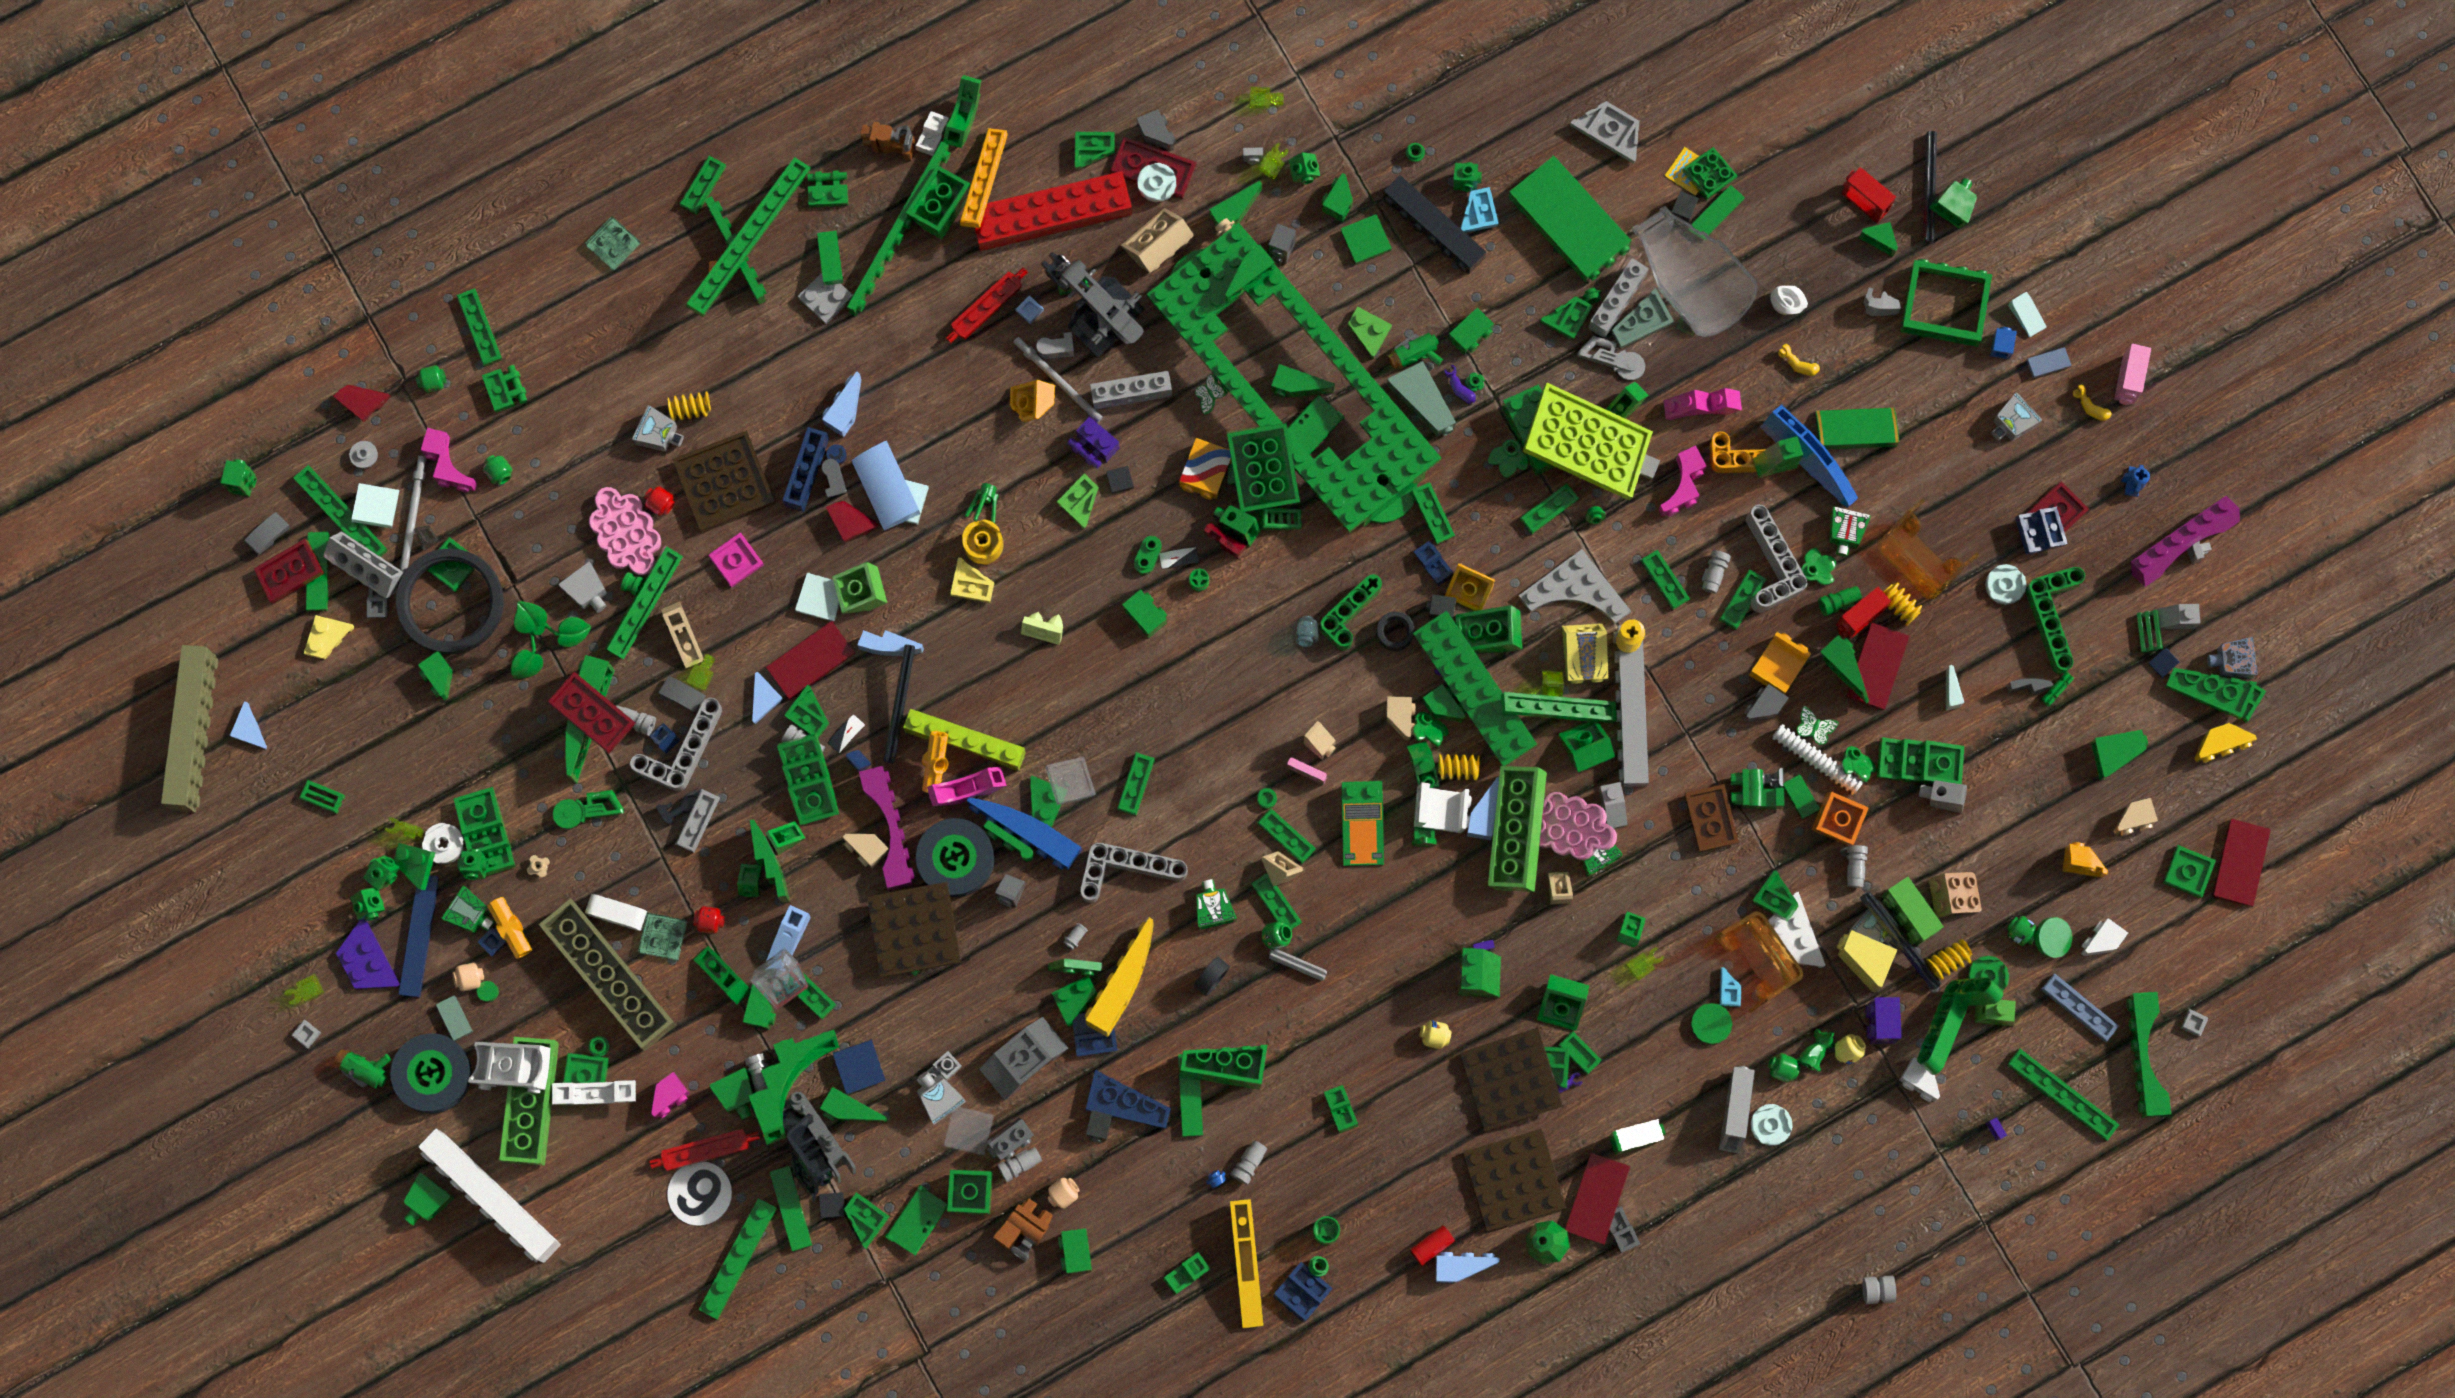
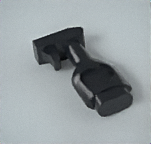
M695 789L681 799L680 805L670 812L667 810L672 806L671 802L667 805L658 804L655 806L665 823L672 825V819L682 813H691L701 789L698 791Z

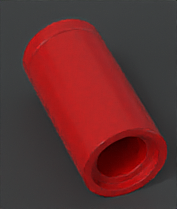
M1441 1225L1413 1246L1410 1251L1418 1263L1423 1266L1454 1243L1455 1239L1448 1229Z

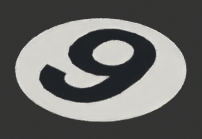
M700 1162L682 1167L674 1174L669 1183L668 1202L670 1208L685 1223L691 1225L710 1224L719 1219L727 1210L731 1201V1184L723 1170L712 1163Z

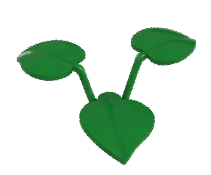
M518 601L514 616V626L521 633H529L532 651L523 649L514 656L511 663V675L515 679L528 678L536 675L542 669L543 658L541 655L535 654L534 635H541L545 629H548L554 635H559L557 639L559 645L572 647L581 643L587 637L591 625L580 618L569 617L564 619L559 624L558 631H555L546 623L547 613L543 608L533 603Z

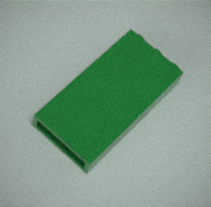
M1554 155L1509 192V199L1585 283L1590 279L1594 281L1599 277L1602 269L1605 267L1607 269L1616 262L1615 259L1619 255L1624 256L1630 251L1632 240Z

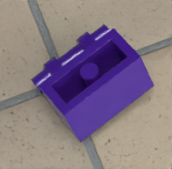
M1090 416L1076 430L1077 438L1080 441L1077 442L1071 438L1067 443L1072 447V451L1076 454L1079 453L1086 459V463L1093 465L1096 469L1102 465L1098 457H1101L1107 463L1120 449L1119 441ZM1087 445L1094 452L1090 453L1084 447Z

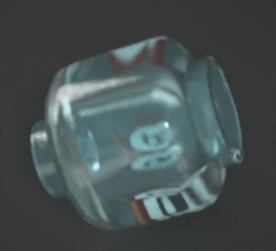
M1303 616L1297 619L1293 627V639L1300 646H1312L1319 638V623L1311 616Z

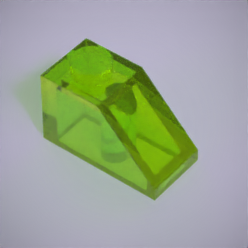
M1542 671L1541 695L1563 697L1564 682L1562 671Z

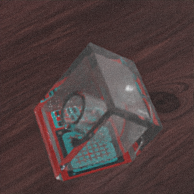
M786 948L755 969L750 979L754 986L777 1010L808 988L798 961Z

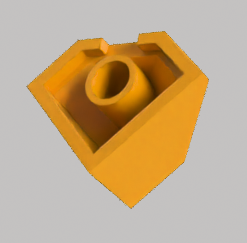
M1034 380L1012 386L1010 389V407L1019 414L1022 422L1039 419L1054 405L1055 385Z
M2072 842V844L2065 848L2064 872L2100 878L2107 875L2108 870L2090 847H2085L2080 842Z

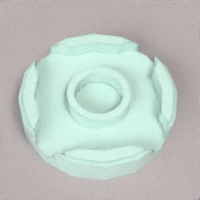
M1161 163L1145 166L1140 171L1137 179L1138 190L1141 195L1153 202H1162L1170 198L1176 188V177L1173 170Z
M1999 565L1991 570L1987 576L1985 583L1986 591L1990 598L1999 604H2013L2025 592V576L2015 566Z
M1768 1104L1760 1107L1753 1114L1751 1131L1754 1137L1762 1144L1768 1146L1778 1145L1784 1142L1790 1135L1792 1119L1784 1108L1775 1104Z

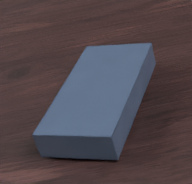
M2065 347L2026 360L2033 379L2071 367Z

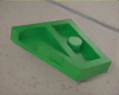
M1075 132V170H1079L1114 154L1115 132Z
M398 843L394 857L395 864L400 867L399 869L418 889L426 890L435 852Z

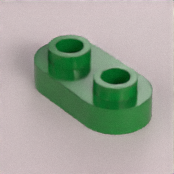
M1148 536L1143 540L1134 561L1135 570L1139 574L1148 575L1153 571L1162 549L1159 538ZM1154 543L1155 547L1149 548L1148 544ZM1142 561L1148 562L1147 566H1142L1140 563Z

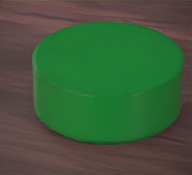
M1270 788L1260 790L1257 794L1258 805L1263 809H1271L1275 806L1277 802L1276 793Z
M484 981L477 988V995L484 1002H492L498 997L499 989L491 981Z

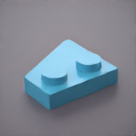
M1490 187L1471 191L1461 230L1467 233L1498 226L1499 223Z

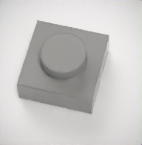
M1243 148V162L1248 164L1263 162V148Z

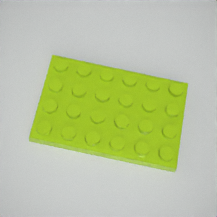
M1546 383L1543 387L1523 452L1630 500L1633 497L1653 431Z

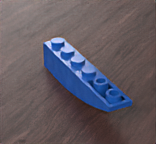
M1780 405L1775 409L1760 428L1775 442L1798 436L1803 452L1799 464L1846 508L1852 505L1858 497L1847 477L1827 449L1784 406Z
M970 797L967 799V803L970 805L969 809L977 815L982 813L986 816L985 820H989L995 825L999 824L1003 827L1004 831L1012 836L1014 834L1020 838L1019 841L1028 847L1032 846L1035 848L1036 853L1042 858L1046 859L1048 857L1052 859V864L1061 870L1063 868L1069 870L1082 851L1079 845L1030 815L990 801Z

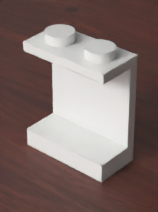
M1421 783L1417 787L1414 827L1462 833L1468 828L1470 816L1467 815V810L1471 805L1469 789H1465L1460 793L1432 789L1430 784Z

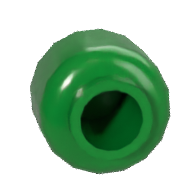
M437 365L421 368L419 376L416 377L418 388H423L426 393L440 391L444 388V384H447L443 368L440 369Z
M491 455L484 461L483 473L492 484L503 485L511 479L512 467L503 456Z
M1282 921L1270 923L1264 926L1261 938L1269 949L1282 948L1290 943L1292 930Z
M1779 1053L1775 1057L1772 1056L1768 1062L1770 1076L1782 1082L1794 1081L1799 1074L1800 1066H1798L1797 1059L1784 1053Z

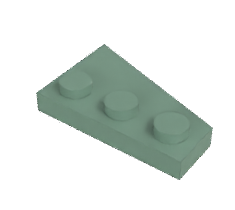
M1656 288L1612 329V334L1620 349L1674 323Z

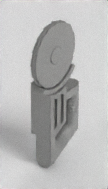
M1592 336L1578 351V357L1612 367L1614 372L1617 371L1621 378L1626 380H1636L1645 371L1644 359L1635 352L1626 353V350L1621 351L1619 354L1614 353L1617 343L1600 337ZM1595 345L1611 349L1607 351L1600 348L1594 355L1587 354Z

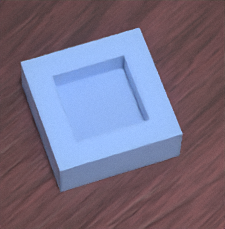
M1030 296L1016 309V312L1029 324L1044 311V308Z

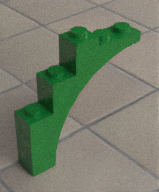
M834 1030L823 1032L820 1035L804 1039L798 1043H794L793 1038L773 1045L779 1064L771 1065L761 1070L767 1089L749 1095L753 1112L766 1145L786 1138L783 1127V1109L786 1097L798 1076L811 1063L839 1048Z

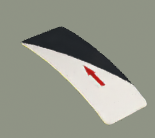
M1196 547L1159 554L1162 569L1199 562Z
M852 715L828 743L835 750L841 752L865 724L855 715Z

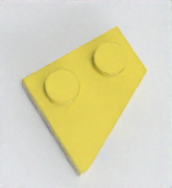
M958 557L951 596L990 603L994 582Z

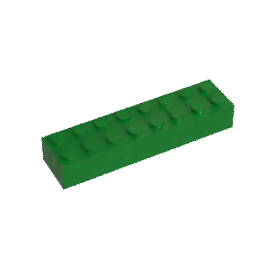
M1447 611L1413 633L1502 766H1508L1537 746L1536 741L1518 715L1502 714V691Z

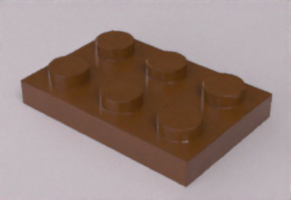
M1724 784L1684 794L1699 852L1739 843Z

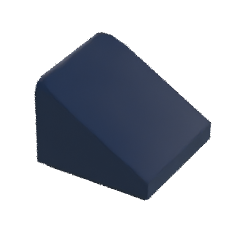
M2165 648L2148 664L2163 678L2180 662Z
M664 723L649 736L664 753H668L680 741L675 733Z
M859 750L846 754V759L858 773L866 770L871 765V762Z

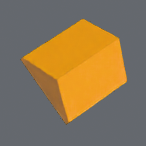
M1458 563L1445 596L1456 598L1457 603L1474 611L1483 610L1495 580Z

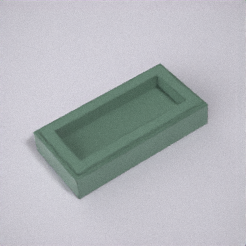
M455 995L436 1004L454 1041L473 1033Z

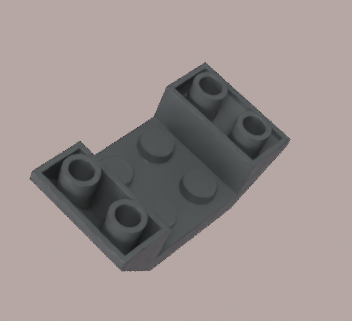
M1042 1017L1025 1027L996 1051L979 1070L1006 1101L1021 1089L1022 1084L1051 1060H1056L1069 1048Z

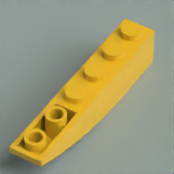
M1151 918L1140 925L1138 929L1139 935L1136 940L1133 938L1127 947L1129 951L1126 956L1122 955L1117 963L1118 969L1115 973L1109 975L1106 981L1108 985L1104 991L1102 989L1099 991L1095 999L1097 1001L1093 1008L1090 1007L1085 1014L1087 1026L1106 1037L1109 1036L1129 1004L1141 978L1151 944L1154 926L1153 919Z
M1251 1199L1230 1201L1243 1328L1263 1326Z

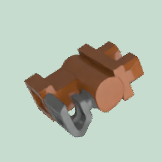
M873 122V126H862L860 136L863 138V145L871 146L873 152L879 153L881 150L883 153H900L903 159L912 160L915 139L907 125L898 127L896 132L892 130L891 126L880 125L879 122Z
M1029 1198L1021 1206L1018 1205L1005 1224L993 1237L995 1242L1008 1251L1010 1250V1252L1024 1262L1028 1261L1029 1251L1033 1244L1038 1245L1049 1230V1224L1053 1217L1046 1210H1043L1038 1218L1033 1215L1032 1212L1037 1204ZM1020 1234H1022L1025 1239L1021 1242V1245L1018 1247L1013 1246Z

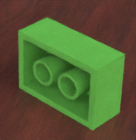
M1906 877L1882 895L1884 906L1887 910H1891L1894 913L1896 923L1900 927H1904L1907 932L1906 936L1912 944L1915 943L1916 946H1919L1944 927L1909 877Z

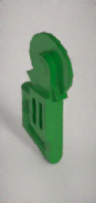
M613 790L587 793V805H583L579 799H576V801L565 799L557 803L553 809L555 823L564 829L574 828L580 822L584 823L585 819L624 814V808ZM608 798L615 810L607 811L603 803L593 804L592 800Z

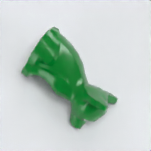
M1816 1029L1814 1032L1816 1043L1808 1046L1801 1053L1799 1058H1797L1798 1063L1810 1070L1820 1072V1062L1825 1057L1826 1049L1835 1046L1834 1033H1821L1819 1029Z

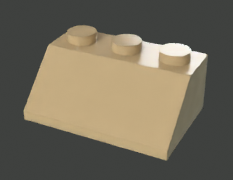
M1164 208L1121 246L1142 269L1151 273L1158 269L1160 264L1167 258L1173 256L1176 250L1187 244L1194 235L1182 217Z

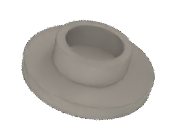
M360 441L352 446L349 457L356 467L364 469L371 467L376 462L378 452L372 443Z

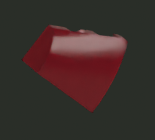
M346 385L333 395L336 401L363 422L376 409L380 410L391 398L388 393L353 385Z
M840 501L826 507L844 543L861 534L864 536L879 528L876 522L845 501Z
M1213 523L1208 524L1204 529L1205 535L1221 544V548L1237 559H1239L1247 547Z

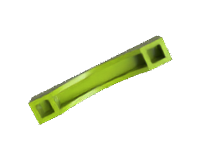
M910 709L903 727L906 733L928 740L931 731L945 732L948 734V745L972 752L1017 771L1020 770L1026 753L1024 747Z

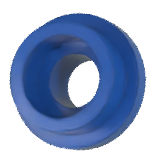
M1213 1171L1208 1175L1209 1179L1206 1183L1210 1184L1212 1188L1219 1186L1226 1181L1225 1172Z

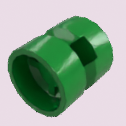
M1330 1216L1319 1218L1313 1228L1315 1240L1322 1245L1335 1243L1340 1234L1338 1221Z

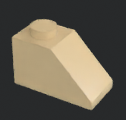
M1318 721L1304 736V745L1321 759L1325 756L1329 757L1336 749L1334 747L1336 740Z

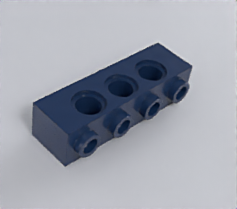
M810 427L807 428L782 500L785 507L801 512L805 511L829 441L826 432Z

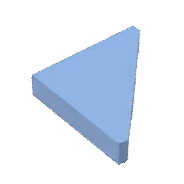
M758 672L755 673L752 719L754 724L783 700Z
M244 701L230 736L267 749L250 706Z

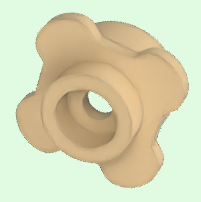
M1227 218L1221 221L1215 227L1218 231L1216 235L1219 236L1226 233L1235 222H1230Z
M536 855L531 856V863L527 868L528 874L545 877L548 865L550 864L549 859L538 858Z

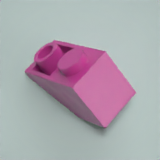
M674 1072L656 1084L652 1115L656 1119L667 1116L673 1106L676 1104L680 1106L688 1100L687 1096L690 1095Z

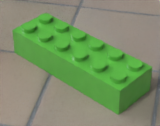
M1500 766L1488 886L1495 890L1535 891L1547 772L1539 767Z
M514 1037L513 1044L541 1045L551 1048L549 1070L545 1090H540V1094L530 1093L528 1088L508 1086L499 1160L503 1163L545 1166L552 1108V1083L555 1082L559 1043L556 1040Z

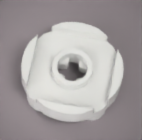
M438 823L426 831L422 847L424 850L435 852L433 861L437 864H449L458 859L462 851H464V838L456 827L450 824ZM441 839L448 840L449 843L446 848L438 847L441 844Z

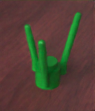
M982 483L981 488L977 490L976 496L965 513V517L969 516L979 499L980 503L973 519L977 521L984 503L992 501L991 522L995 523L996 504L999 496L995 494L997 488L991 484Z

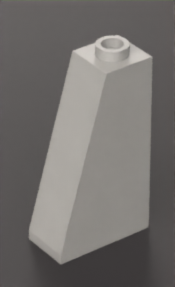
M1734 1066L1731 1073L1719 1150L1739 1153L1746 1139L1755 1070H1750L1745 1066Z

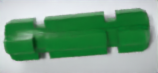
M2068 672L2064 673L2041 701L2049 707L2067 688V685L2074 680L2073 676Z

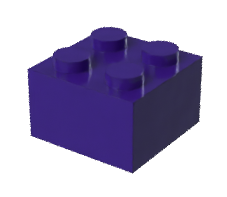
M1880 997L1871 1000L1868 1006L1865 1007L1866 1018H1869V1026L1866 1027L1867 1039H1870V1044H1895L1901 1039L1900 997Z

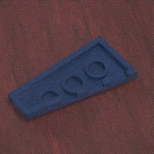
M1095 1070L1086 1111L1110 1114L1112 1117L1166 1129L1171 1108Z

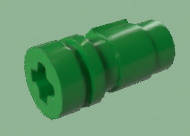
M1853 586L1838 591L1835 594L1830 593L1827 596L1819 597L1818 605L1822 614L1828 616L1838 612L1839 609L1844 610L1854 606L1856 602L1862 600V595L1859 588Z

